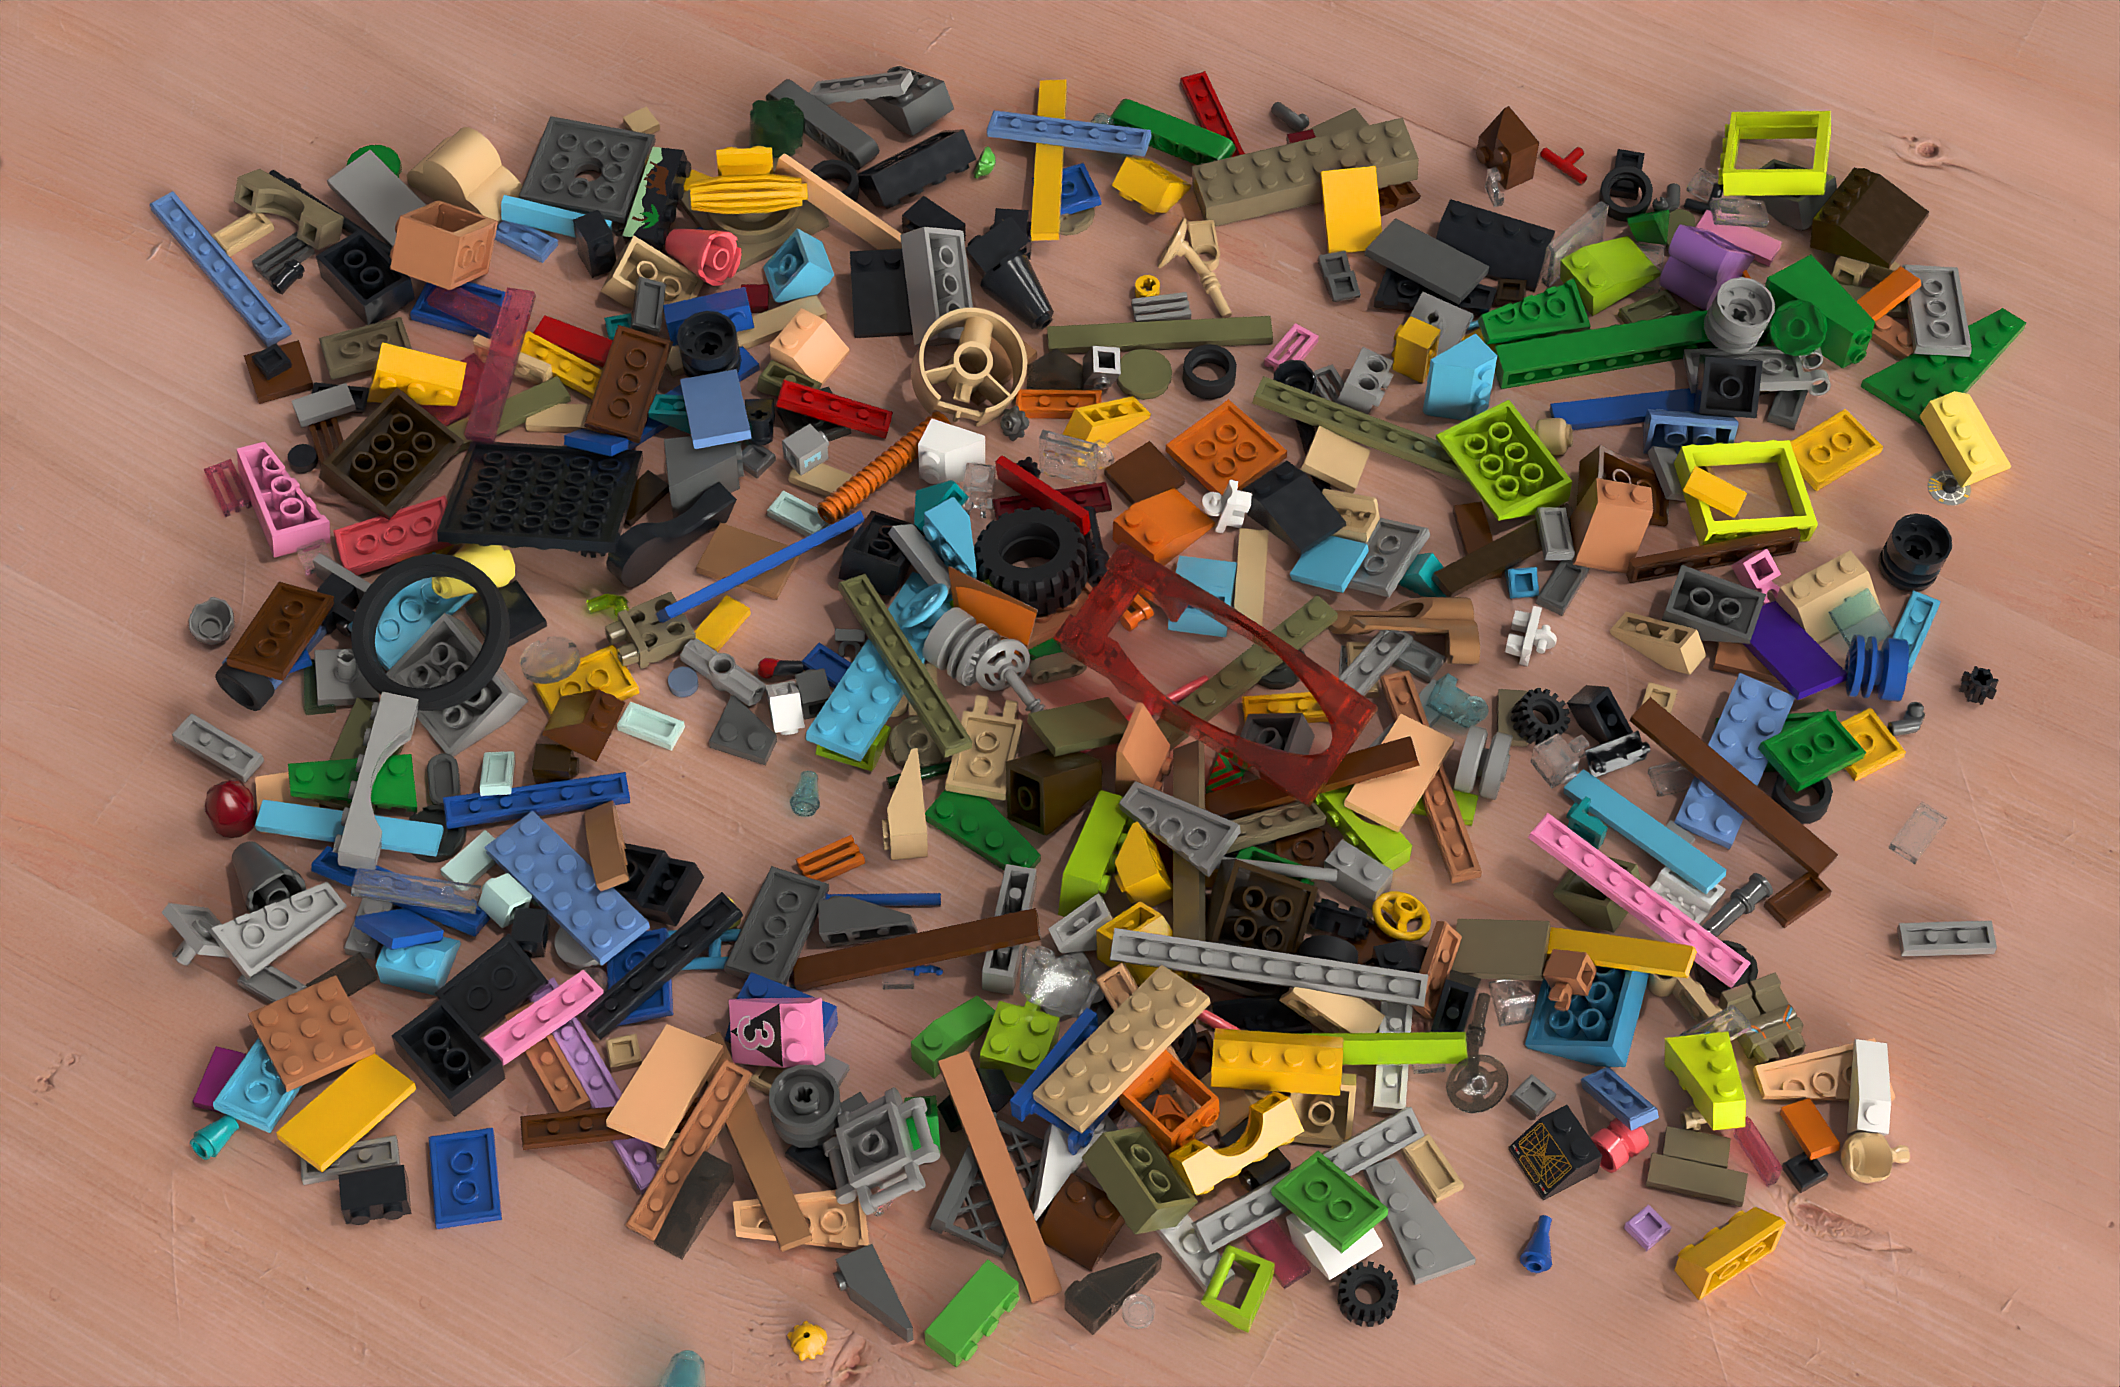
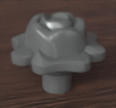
M1018 406L1004 410V415L1000 422L1003 434L1009 436L1011 441H1015L1018 437H1024V430L1029 426V419L1025 417L1024 411H1019Z

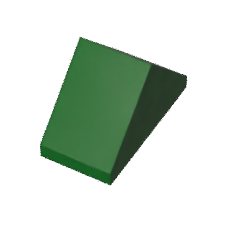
M1669 209L1627 218L1628 225L1640 249L1667 245Z

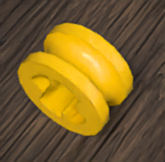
M1152 275L1139 277L1135 283L1136 298L1158 296L1160 294L1159 280ZM1143 287H1149V290H1150L1151 288H1152V290H1151V291H1146V288L1143 289Z

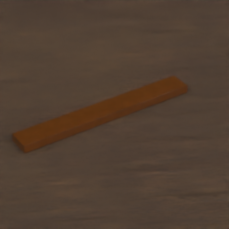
M1650 697L1631 716L1629 720L1816 879L1837 858L1838 854L1654 699Z
M1408 736L1205 794V810L1229 820L1420 765L1412 738Z
M1036 908L801 957L798 958L793 968L795 987L798 991L1039 941L1041 940Z

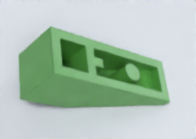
M977 995L936 1019L911 1041L912 1060L935 1079L941 1073L938 1061L964 1052L990 1027L995 1010Z

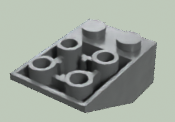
M895 66L890 68L887 73L910 70L914 80L906 93L899 97L883 96L875 100H869L868 98L864 100L898 131L914 136L954 110L944 81L902 66Z

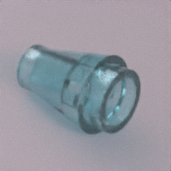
M804 771L800 774L799 782L790 799L792 811L798 816L810 817L820 807L818 775L813 771Z

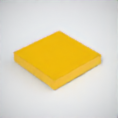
M1871 707L1840 722L1866 751L1863 759L1845 768L1854 781L1905 756L1906 751Z

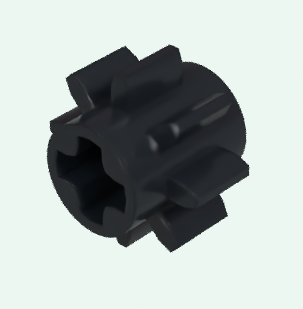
M1975 666L1971 674L1964 671L1959 692H1964L1968 702L1971 701L1983 705L1986 697L1994 699L1997 692L1995 688L1999 680L1993 678L1990 669L1987 670Z

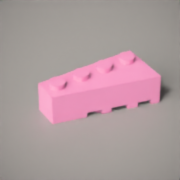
M266 442L238 448V471L273 557L331 543L329 520L325 515L319 513L316 509V504L310 497L307 498L300 489V484L296 479L290 477L283 463Z

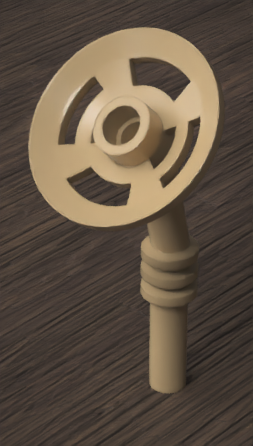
M1183 217L1172 234L1157 267L1162 268L1176 255L1180 257L1184 255L1201 277L1200 282L1203 284L1202 286L1206 294L1211 295L1221 317L1229 318L1232 316V312L1220 291L1221 285L1215 273L1210 272L1193 248L1188 245L1189 242L1184 240L1187 219Z

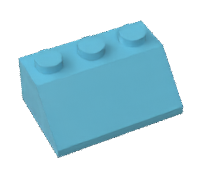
M1477 334L1470 336L1430 360L1423 406L1425 415L1465 421L1488 409L1497 355Z

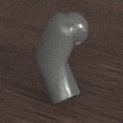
M1281 102L1274 103L1271 108V112L1294 131H1303L1304 128L1309 126L1310 122L1307 115L1303 113L1297 115Z
M1911 702L1907 706L1903 720L1889 722L1888 730L1893 736L1916 733L1925 718L1924 706L1919 702Z

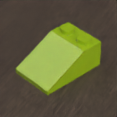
M1629 236L1583 246L1561 259L1560 280L1565 284L1566 281L1575 279L1583 305L1592 316L1661 276V272Z

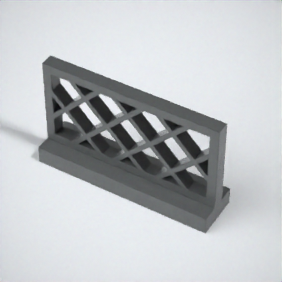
M993 1112L999 1130L1010 1135L1014 1144L1007 1147L1008 1152L1017 1151L1022 1165L1015 1167L1016 1173L1023 1171L1026 1173L1029 1185L1023 1188L1027 1201H1029L1037 1183L1040 1160L1028 1163L1022 1148L1034 1146L1042 1150L1044 1140L997 1119V1113ZM968 1145L935 1214L930 1229L939 1234L945 1231L1002 1258L1008 1243L1005 1236L1001 1246L988 1241L984 1230L1000 1226L1003 1236L1004 1233L971 1148ZM1037 1167L1034 1174H1032L1031 1169ZM978 1172L980 1179L974 1180ZM983 1184L988 1200L973 1204L968 1191L970 1188ZM964 1200H965L967 1206L961 1208V1206H962V1204H963V1202H964ZM991 1205L997 1220L981 1225L976 1210ZM970 1212L976 1227L964 1230L953 1225L958 1215Z

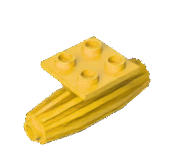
M753 146L746 149L726 147L716 150L718 176L690 182L691 210L720 214L769 213L803 206L802 200H808L807 183H802L800 177L773 174L772 148L764 146Z

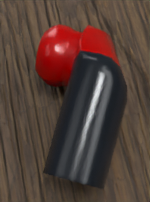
M764 658L759 662L757 670L761 678L769 679L772 676H792L802 673L803 664L800 660Z

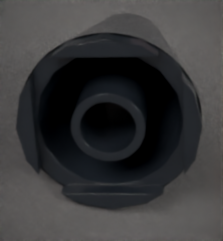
M1022 251L1009 254L999 261L1001 267L995 272L991 268L985 274L980 286L987 295L1030 328L1044 329L1053 320L1052 315L1054 311L1028 257Z

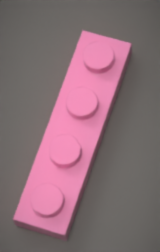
M582 970L485 1036L483 1042L500 1059L504 1066L587 1009L603 995L604 990Z

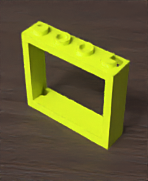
M1831 111L1731 112L1730 124H1725V138H1723L1722 144L1723 153L1720 155V168L1718 169V185H1723V195H1824L1831 140ZM1740 139H1816L1813 169H1736Z
M1790 440L1744 441L1731 444L1715 443L1713 445L1691 444L1681 447L1674 461V466L1699 546L1797 527L1800 529L1801 535L1799 542L1810 541L1818 523ZM1777 462L1795 516L1714 521L1709 505L1683 492V489L1695 466Z

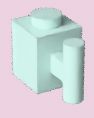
M509 873L485 882L478 906L501 928H504L513 923L516 907L528 908L530 902L536 907L539 904Z

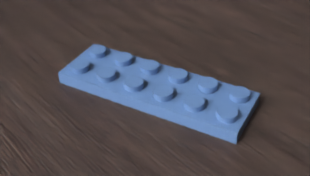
M1739 673L1708 746L1758 786L1768 763V760L1758 750L1761 742L1781 732L1795 697ZM1694 776L1674 823L1684 830L1730 849L1744 817Z
M531 811L485 846L487 855L532 895V898L543 909L547 910L548 914L601 966L650 928L649 922L613 887L600 892L595 882L592 867L534 811Z

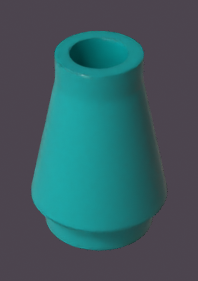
M225 1114L219 1120L194 1132V1138L190 1140V1145L195 1153L204 1160L216 1157L233 1133L239 1129V1125L232 1116Z

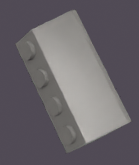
M922 227L900 235L914 345L921 343L929 327L944 314L956 309L973 308L964 233L961 230ZM964 327L944 330L933 336L925 346L958 344Z

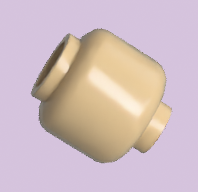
M1563 418L1540 419L1537 421L1535 429H1532L1552 455H1563L1567 452L1568 447L1573 446L1572 426L1567 424Z

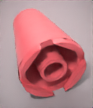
M674 229L668 234L665 241V249L670 256L702 281L712 286H721L725 284L723 281L727 277L732 278L740 265L742 254L741 248L737 247V237L727 231Z

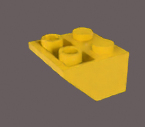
M1140 901L1096 930L1097 959L1111 968L1123 963L1110 961L1114 928L1172 937L1173 931L1161 913ZM1125 963L1134 981L1139 986L1158 969L1157 967Z

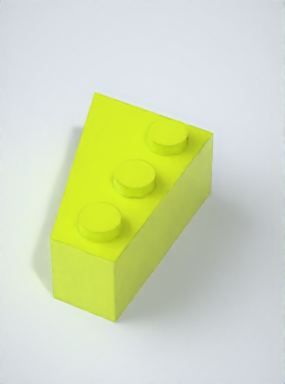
M1729 1032L1665 1038L1664 1065L1677 1076L1679 1085L1691 1095L1693 1104L1712 1130L1745 1127L1746 1098Z

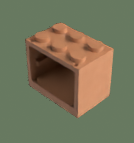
M440 200L401 215L395 225V232L397 234L395 244L390 252V258L392 259L390 269L452 290L489 272L498 221Z

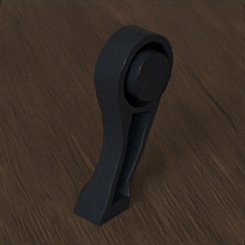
M718 482L705 491L699 500L680 516L665 522L640 523L631 527L620 536L616 552L608 553L606 561L608 570L627 587H635L645 583L670 559L692 544L705 532L718 527L720 522L727 523L737 499Z

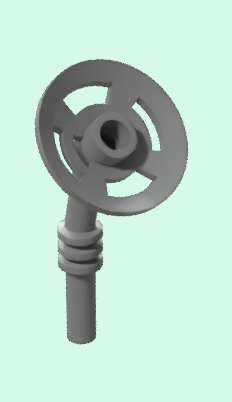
M1003 639L988 646L978 657L974 668L977 682L983 688L991 691L1003 690L1011 686L1027 706L1025 709L1027 712L1031 711L1030 713L1044 710L1045 705L1040 704V698L1036 699L1021 680L1030 663V654L1027 647L1016 639ZM1015 650L1022 653L1024 661L1021 662L1018 655L1014 653ZM1004 651V656L999 657L993 665L988 663L994 655ZM1012 659L1016 660L1017 665H1013ZM994 673H998L1000 677L998 679L995 678ZM984 674H988L994 684L988 683Z

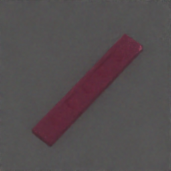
M507 287L464 434L466 440L487 443L495 442L536 299L534 291Z

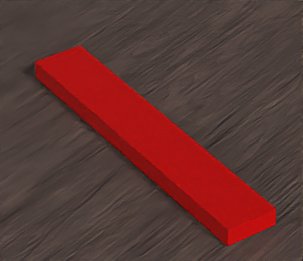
M1206 71L1180 78V84L1201 128L1230 139L1236 147L1232 157L1245 154Z

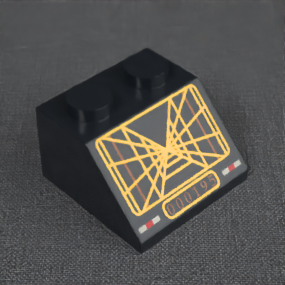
M1568 1105L1541 1117L1509 1146V1151L1543 1201L1597 1173L1602 1159V1154Z

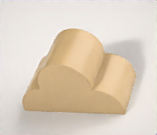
M463 127L452 137L445 138L407 174L409 185L436 201L440 200L497 220L498 225L503 221L501 220L503 196L507 195L518 198L523 187L513 173L501 164L500 157L489 140L478 131L469 127Z

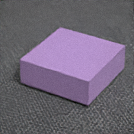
M1650 1205L1642 1209L1624 1226V1229L1646 1251L1670 1233L1672 1228Z

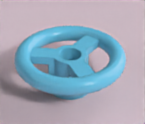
M942 583L934 584L915 595L901 611L899 616L900 624L904 627L915 626L921 622L926 627L935 625L945 613L940 606L948 595L947 586ZM912 611H916L913 617L908 618Z

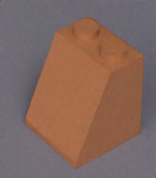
M1596 478L1570 516L1571 537L1575 551L1573 565L1626 574L1630 559L1636 557L1653 513L1651 487Z

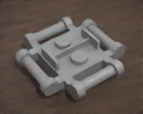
M895 1087L885 1091V1096L852 1112L845 1111L837 1116L839 1128L835 1129L837 1136L823 1144L825 1156L829 1157L837 1186L835 1191L837 1202L839 1204H849L858 1196L861 1208L866 1215L876 1212L879 1206L911 1190L917 1192L925 1188V1180L920 1173L919 1165L932 1163L940 1158L939 1148L933 1143L926 1118L927 1106L924 1098L917 1097L903 1103L902 1097ZM910 1116H913L921 1148L915 1151L905 1120ZM876 1186L884 1189L873 1195L871 1193V1189Z

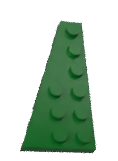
M2002 308L1968 326L1972 347L1970 357L1912 354L1863 379L1861 387L1925 427L1919 416L1928 403L1954 391L1966 394L2024 330L2027 322Z

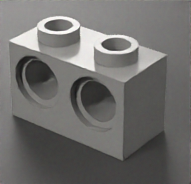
M1362 347L1337 401L1368 415L1373 405L1379 406L1385 394V391L1380 390L1381 387L1387 389L1394 375L1389 372L1393 361Z

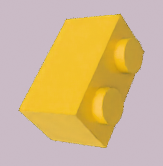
M1412 316L1409 317L1405 325L1400 324L1394 335L1396 345L1391 354V357L1394 358L1393 370L1423 384L1429 373L1430 360L1437 356L1441 330Z

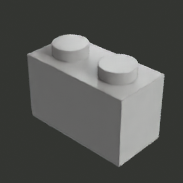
M1343 839L1324 862V868L1338 869L1336 882H1326L1371 910L1374 901L1381 894L1389 892L1391 889L1393 870Z

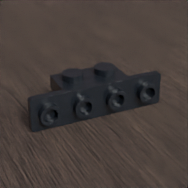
M1283 994L1216 1001L1211 1004L1213 1014L1238 1028L1244 1027L1248 1031L1291 1034L1312 1033L1311 1024L1307 1019L1279 1001Z

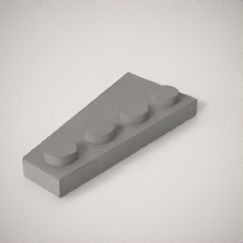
M1137 781L1133 783L1119 803L1122 812L1135 822L1138 821L1143 828L1208 877H1210L1241 833L1240 824Z
M325 882L292 895L290 898L264 906V908L250 914L247 913L227 923L214 926L208 932L243 976L249 980L342 911L347 905L331 885Z
M1394 1157L1364 1169L1363 1173L1374 1197L1388 1208V1216L1384 1219L1414 1285L1475 1264L1476 1258Z

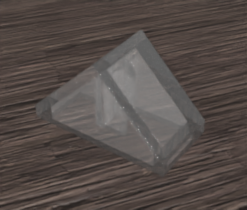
M1522 980L1489 982V989L1499 1027L1530 1022L1535 1004V995Z

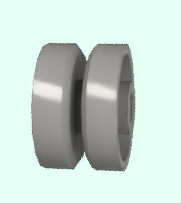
M1471 725L1461 755L1454 789L1470 793L1475 786L1477 776H1480V796L1496 800L1501 782H1504L1511 756L1509 751L1513 736L1497 732L1492 738L1490 748L1487 749L1485 748L1488 737L1486 728Z

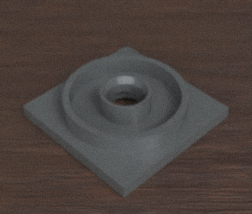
M550 116L518 198L585 215L599 210L605 220L625 224L652 147L655 145V135ZM585 171H596L601 174L598 179L588 181L585 178H576L577 175Z

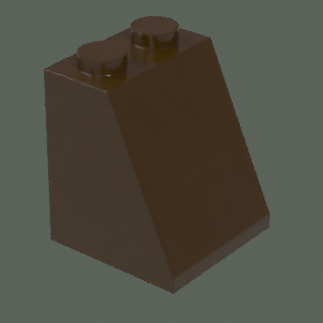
M1047 749L1006 761L1007 819L1044 836L1050 834L1102 790L1103 771L1101 760L1080 751L1054 757L1050 750Z

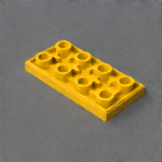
M374 1053L357 1061L276 1132L277 1138L320 1172H323L416 1090L415 1083Z

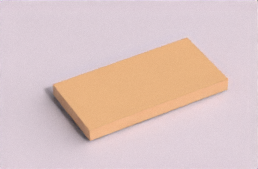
M1400 714L1381 744L1411 736L1420 766L1356 783L1344 802L1345 807L1396 832H1399L1449 754L1455 741L1403 714Z
M666 1024L606 1119L607 1127L664 1149L724 1053L723 1045Z

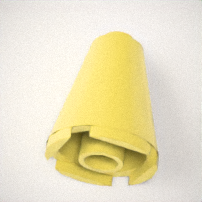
M466 543L453 555L482 570L494 582L497 588L506 586L515 576V564L509 549L504 551L500 545L480 546L478 544ZM432 577L431 585L433 591L444 599L477 593L472 586L461 580L451 577Z

